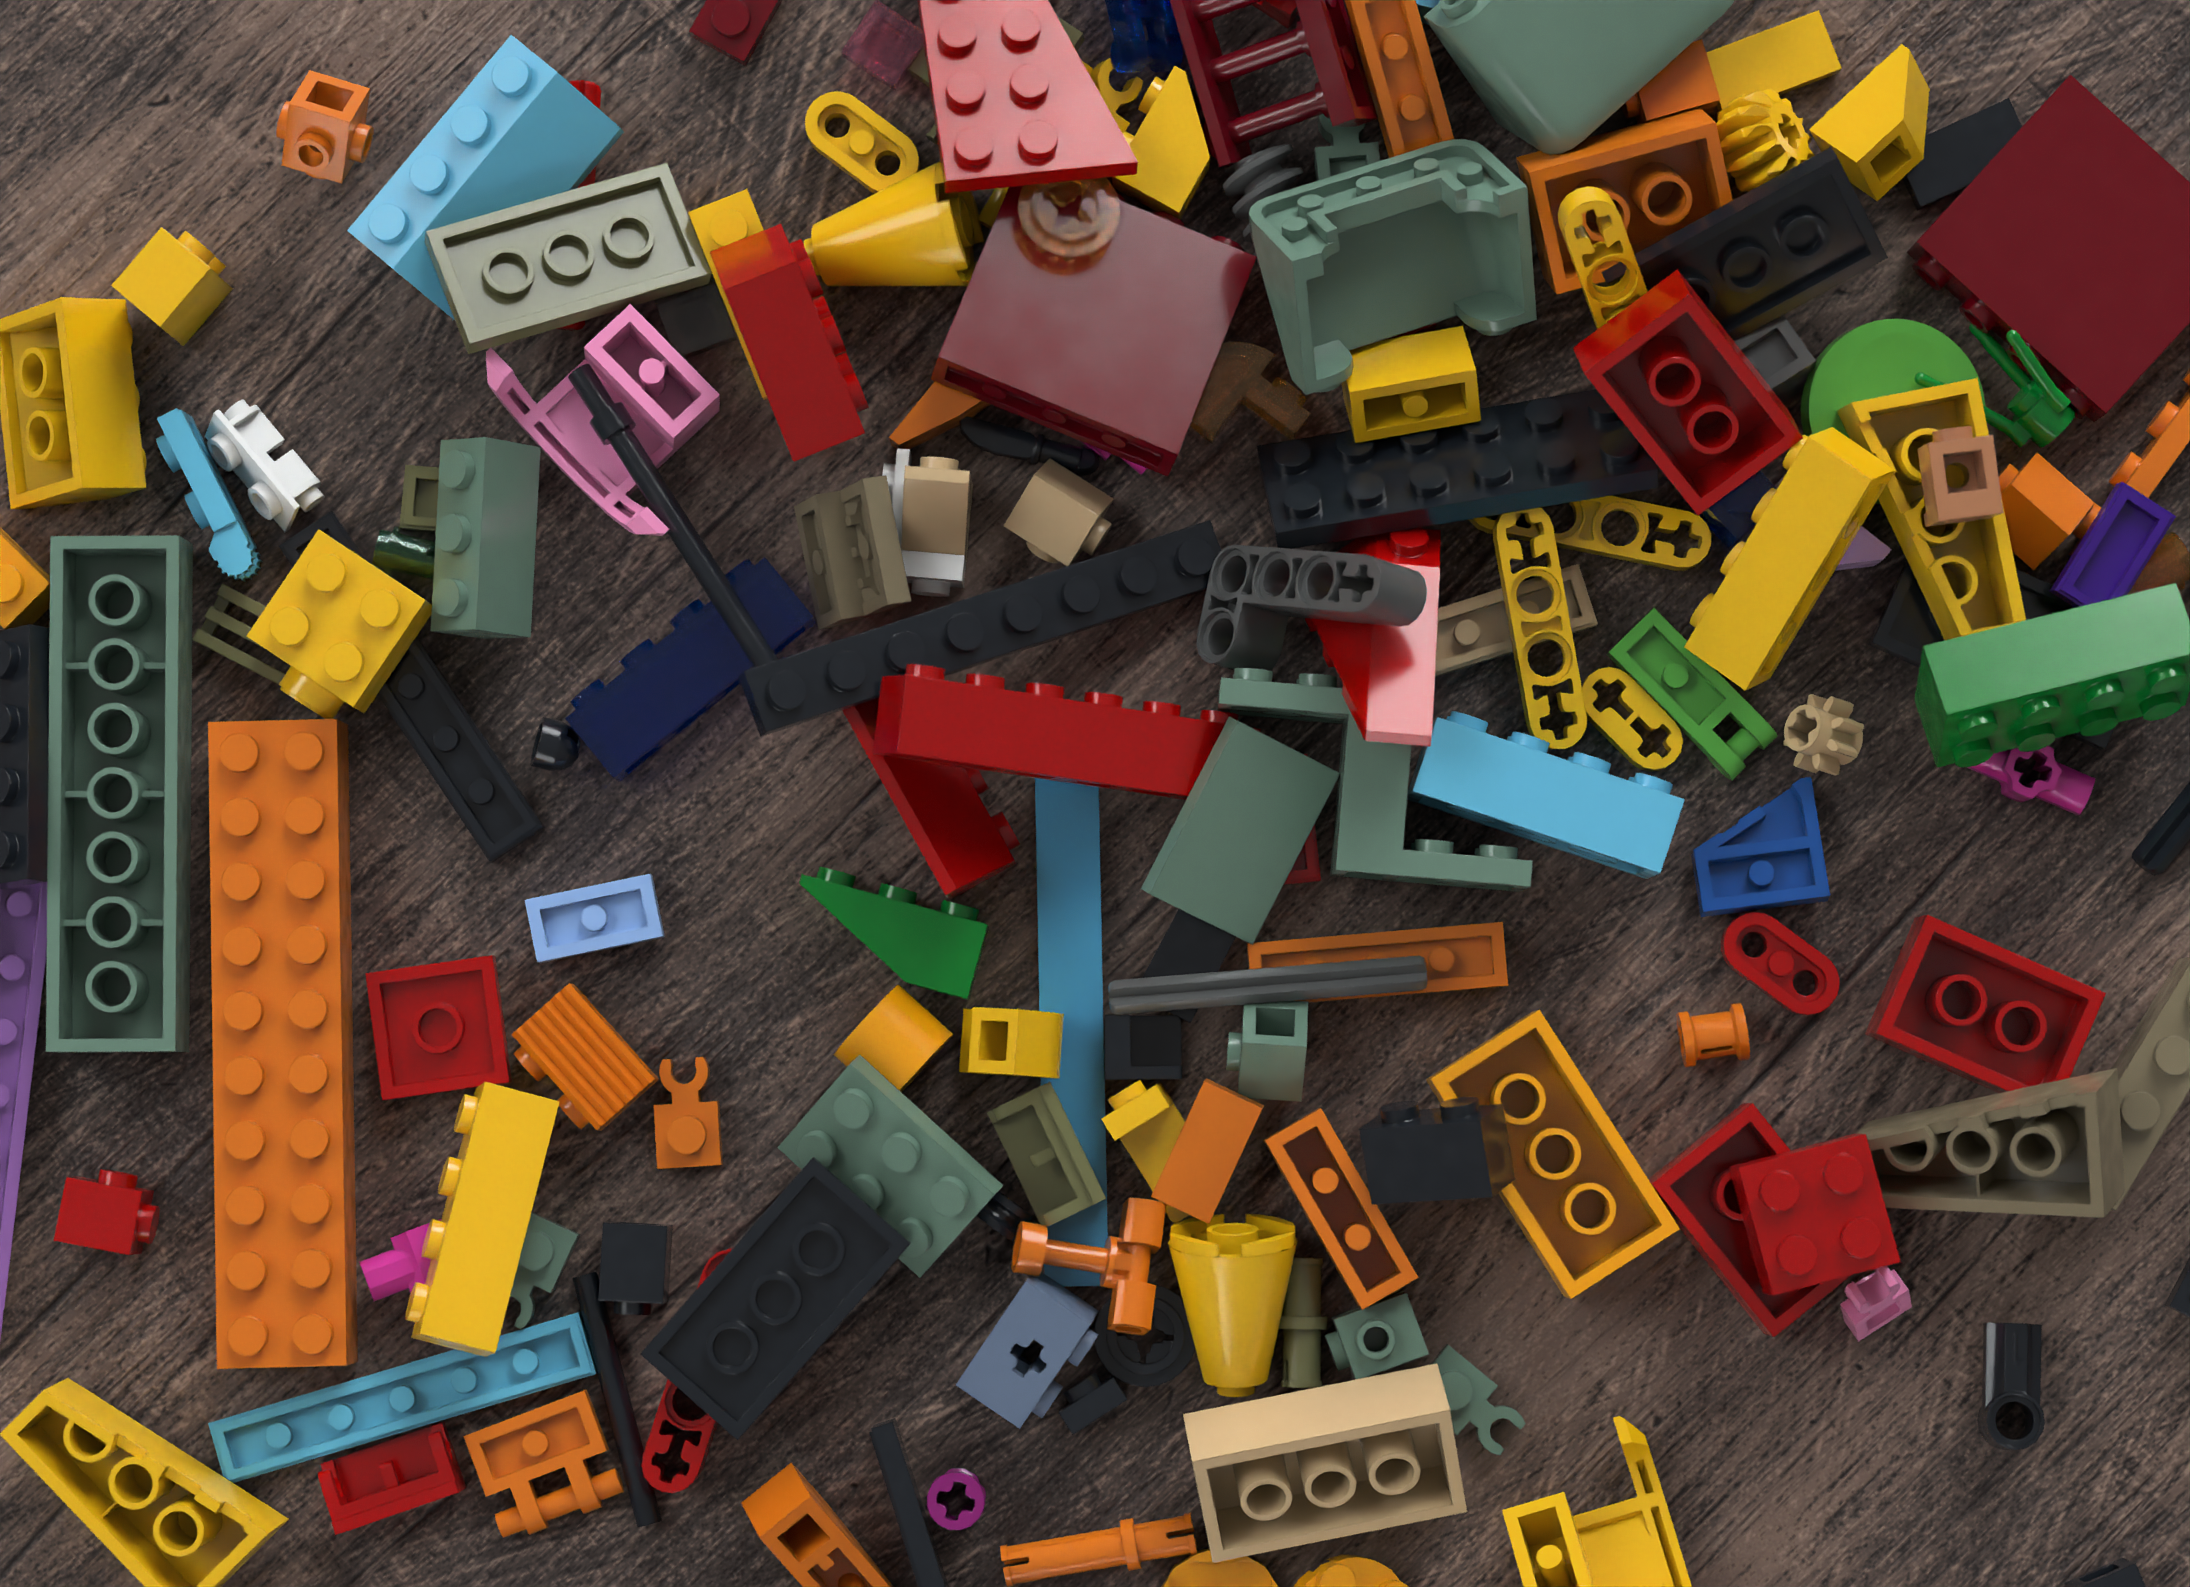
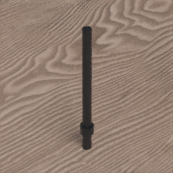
M585 364L574 370L568 378L593 416L590 425L603 445L611 444L656 516L669 528L667 531L668 535L752 666L757 667L779 660L632 430L636 424L623 403H614L590 364Z

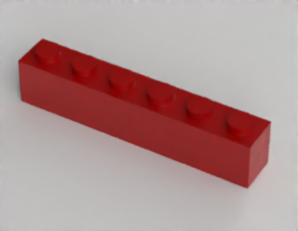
M906 664L904 675L882 676L873 754L1186 800L1228 717L1230 716L1238 721L1239 714L1201 710L1199 720L1180 717L1181 705L1143 701L1142 711L1122 708L1123 696L1085 692L1084 702L1063 699L1065 688L1061 686L1026 683L1024 693L1005 690V678L968 673L966 674V682L960 683L944 680V668Z

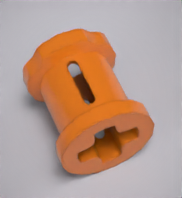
M1741 1003L1731 1004L1729 1011L1690 1016L1687 1011L1676 1014L1680 1050L1685 1068L1696 1066L1698 1060L1736 1055L1740 1061L1750 1059L1748 1029Z

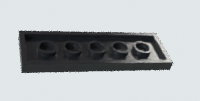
M1597 389L1480 408L1481 421L1360 443H1355L1352 430L1257 446L1259 467L1277 548L1287 549L1658 488V469L1654 460Z

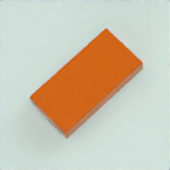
M1206 1078L1151 1197L1209 1224L1264 1105Z

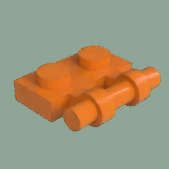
M587 1389L463 1436L485 1496H490L508 1488L511 1489L516 1506L495 1513V1520L503 1538L523 1530H527L528 1534L531 1535L547 1529L549 1520L581 1509L583 1514L602 1508V1500L624 1492L623 1483L616 1468L592 1476L587 1465V1458L609 1450ZM565 1467L571 1485L539 1497L533 1486L532 1479Z

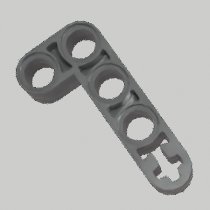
M1247 545L1227 546L1217 555L1210 571L1197 632L1198 653L1204 661L1234 670V668H1255L1271 671L1278 662L1282 651L1288 617L1398 627L1407 626L1414 622L1423 611L1427 600L1426 582L1418 571L1366 554Z

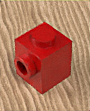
M100 1169L98 1180L80 1176L66 1177L53 1241L126 1255L141 1254L143 1244H151L153 1242L158 1227L160 1208L159 1206L151 1205L154 1190L136 1187L138 1175L107 1169Z

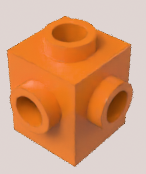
M309 70L291 101L285 102L278 119L276 136L277 138L284 139L281 166L305 172L313 178L328 179L342 184L354 162L364 163L371 148L374 127L365 124L370 88Z

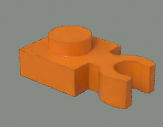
M696 1057L695 1078L686 1084H682L675 1079L672 1059H663L660 1064V1079L663 1086L671 1092L672 1104L653 1105L657 1169L723 1165L719 1101L701 1102L700 1091L706 1086L710 1076L709 1064L705 1057Z

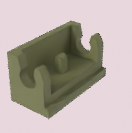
M1051 1082L987 1112L1041 1225H1047L1048 1227L1106 1199Z

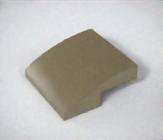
M886 475L863 478L840 491L816 494L794 506L818 630L858 621L911 601Z

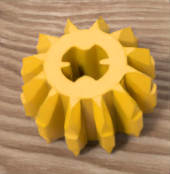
M1771 88L1762 92L1758 90L1749 95L1743 94L1730 101L1726 108L1717 112L1716 125L1726 171L1730 172L1735 178L1736 186L1741 192H1749L1815 156L1809 148L1812 137L1805 132L1802 126L1803 118L1796 116L1789 100L1786 98L1781 99L1778 93Z

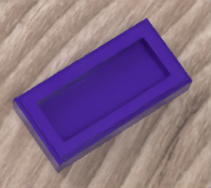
M2117 483L2049 592L2074 608L2128 595L2176 516L2126 483Z

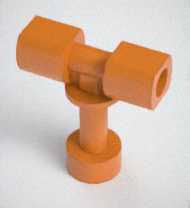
M1128 1198L1122 1206L1119 1237L1108 1236L1104 1248L1047 1239V1225L1020 1221L1012 1252V1272L1039 1276L1043 1264L1100 1273V1286L1112 1289L1107 1329L1125 1334L1146 1335L1151 1330L1156 1285L1148 1283L1151 1254H1155L1161 1248L1166 1204L1150 1199Z

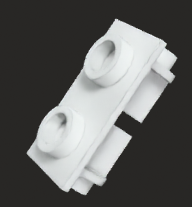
M242 399L233 404L224 415L219 409L213 413L205 434L208 440V449L221 468L228 472L233 470L246 485L252 505L265 519H274L282 530L287 532L290 530L300 507L304 512H308L324 499L325 496L318 489L321 481L312 473L293 449L275 462L268 455L282 445L285 439L257 405L250 407Z

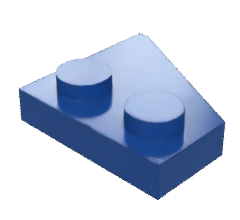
M1811 777L1799 779L1791 785L1790 789L1763 807H1757L1739 819L1737 824L1723 833L1716 834L1693 850L1691 858L1701 917L1828 901L1830 890Z

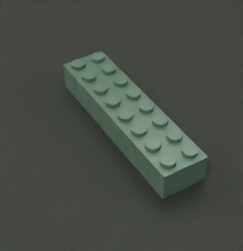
M179 535L50 536L46 1052H189L193 544Z

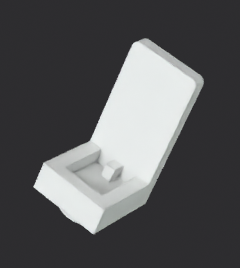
M897 448L896 464L884 463L882 476L886 475L901 547L905 465L911 466L912 455L910 449ZM901 550L907 582L912 583L911 593L924 596L948 597L950 586L964 588L966 570L964 555Z

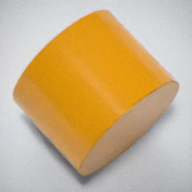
M898 984L852 1031L836 1050L834 1056L847 1067L857 1056L861 1055L902 1092L953 1036V1033Z

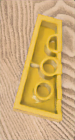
M1978 378L1851 402L1837 410L1849 438L1895 469L1878 500L1944 640L2025 621L2026 616L2004 507L2002 514L1990 519L1925 527L1924 514L1926 513L1917 448L1927 443H1933L1932 432L1942 429L1971 426L1973 437L1989 435ZM1948 465L1945 469L1947 485L1952 488H1960L1964 481L1962 470L1955 465Z
M66 1378L44 1389L0 1433V1436L144 1587H221L289 1520L286 1516L70 1378Z

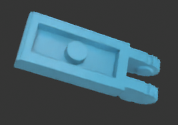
M176 408L158 417L157 420L164 435L156 438L157 445L173 473L180 469L183 470L193 490L184 495L195 521L201 529L211 526L214 532L209 552L213 560L219 563L217 567L222 569L223 574L227 573L229 577L234 576V579L237 581L238 579L245 581L248 578L252 580V576L258 575L257 571L261 569L260 562L262 560L259 559L260 553L255 551L257 547L192 416Z

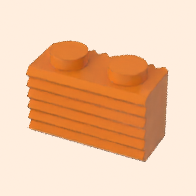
M572 983L567 984L512 1034L521 1045L513 1053L514 1056L538 1082L546 1075L551 1078L564 1093L556 1100L560 1101L559 1107L581 1130L590 1122L597 1131H602L659 1080L656 1074L590 1000Z

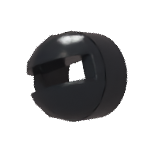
M543 717L534 741L530 765L548 771L563 770L571 767L579 757L580 738L574 728L562 721Z

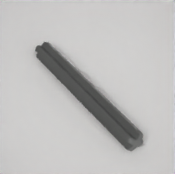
M1407 956L1113 980L1109 983L1108 993L1111 1012L1121 1015L1419 991L1427 987L1428 979L1424 957Z

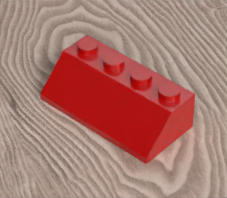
M879 698L842 710L949 901L1016 864L1010 850L1019 846L1020 843L1002 811L992 817L987 812L979 794L989 788L979 770L873 754Z

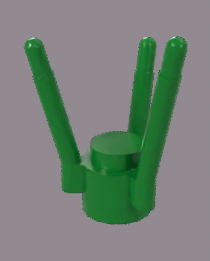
M1970 324V332L2020 388V391L2007 406L2014 414L2012 421L1983 405L1987 424L2005 433L2019 448L2029 439L2039 448L2048 445L2073 420L2076 412L2069 406L2071 400L2055 386L2030 347L2026 345L2016 330L2007 332V340L2034 381L2009 358L2006 351L1989 333L1981 332ZM1922 372L1917 373L1914 378L1915 382L1924 388L1944 385L1941 381L1939 382Z

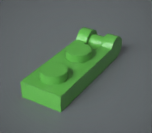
M1653 608L1606 655L1654 699L1676 722L1680 730L1706 755L1716 769L1726 778L1733 781L1746 768L1743 761L1757 747L1764 750L1778 735L1769 723L1714 668L1684 648L1687 640ZM1729 715L1740 729L1725 743L1713 729Z

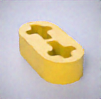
M1607 667L1596 670L1584 680L1581 686L1587 720L1632 765L1640 770L1653 772L1662 770L1675 762L1681 753L1683 745L1680 728L1630 675L1621 669ZM1599 681L1605 687L1613 682L1621 686L1623 691L1619 694L1618 700L1630 713L1625 720L1611 707L1604 709L1602 712L1595 709L1592 703L1597 699L1598 694L1592 687L1596 682ZM1635 719L1650 732L1659 727L1665 730L1668 736L1662 744L1668 752L1664 758L1655 752L1646 758L1640 754L1638 748L1643 740L1630 726Z

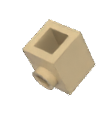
M1049 459L1033 475L1004 527L1026 540L1029 550L1039 558L1047 562H1061L1065 566H1069L1082 551L1091 556L1096 552L1112 526V523L1103 517L1114 499L1054 460Z

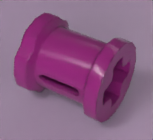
M951 1468L945 1474L937 1476L927 1494V1508L930 1516L939 1526L948 1530H962L971 1527L980 1518L986 1503V1491L980 1484L978 1476L965 1468ZM954 1482L965 1484V1495L975 1499L974 1507L963 1506L959 1515L947 1513L948 1502L939 1499V1491H950Z

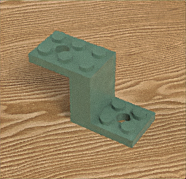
M1234 668L1233 678L1221 677L1216 711L1235 713L1240 716L1343 724L1339 773L1341 774L1338 777L1330 876L1509 892H1522L1531 887L1533 861L1518 860V848L1479 845V848H1475L1474 856L1453 854V842L1415 839V843H1411L1410 850H1403L1411 745L1365 741L1342 696V688L1337 687L1336 676L1301 673L1299 678L1296 679V684L1272 682L1273 671Z

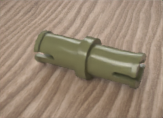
M1294 1257L1283 1306V1315H1281L1279 1329H1283V1379L1281 1380V1387L1316 1388L1322 1386L1321 1330L1327 1329V1316H1321V1270L1323 1258Z

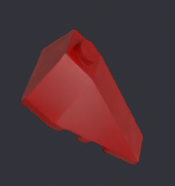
M1420 527L1360 537L1337 551L1339 553L1366 554L1421 573L1427 586V600L1419 617L1410 625L1398 627L1305 618L1310 631H1317L1323 642L1322 655L1328 667H1335L1343 683L1342 696L1365 741L1431 747L1441 530H1429Z

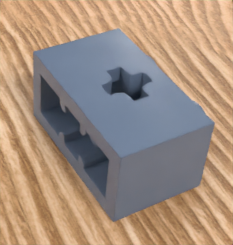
M1043 1272L1039 1276L1029 1275L956 1383V1386L1019 1429L1031 1412L1042 1419L1063 1388L1062 1385L1053 1380L1066 1360L1077 1367L1098 1337V1334L1089 1329V1326L1099 1310ZM1035 1340L1044 1347L1040 1355L1031 1363L1022 1357L1025 1348Z

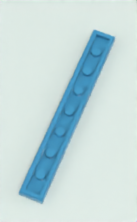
M1035 778L1039 1011L1064 1014L1060 1079L1041 1078V1086L1048 1082L1052 1083L1106 1196L1105 1200L1048 1226L1047 1239L1104 1248L1108 1238L1106 1126L1101 1120L1105 1117L1099 787ZM1044 1264V1274L1063 1287L1100 1286V1273Z

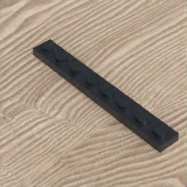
M1208 520L745 670L738 677L760 737L878 699L882 676L904 675L906 664L944 668L945 676L1206 591L1213 562L1220 553L1221 548L1211 521Z

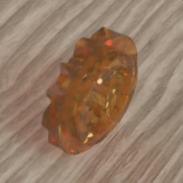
M1106 177L1025 185L1020 192L1016 210L1021 222L1022 235H1028L1037 244L1040 254L1051 252L1062 256L1065 262L1075 256L1089 255L1092 258L1107 242H1111L1120 219L1119 199L1114 187ZM1081 195L1078 217L1083 222L1071 219L1066 225L1062 224L1060 228L1055 227L1058 210L1053 205L1065 207L1070 201L1074 202L1077 196Z

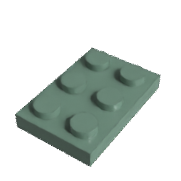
M861 1055L857 1056L778 1146V1149L801 1170L815 1157L907 1238L911 1244L898 1259L919 1278L1003 1187L994 1176Z

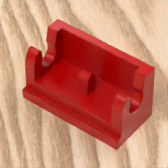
M444 1421L321 1463L322 1471L318 1472L319 1483L332 1520L335 1535L466 1489Z

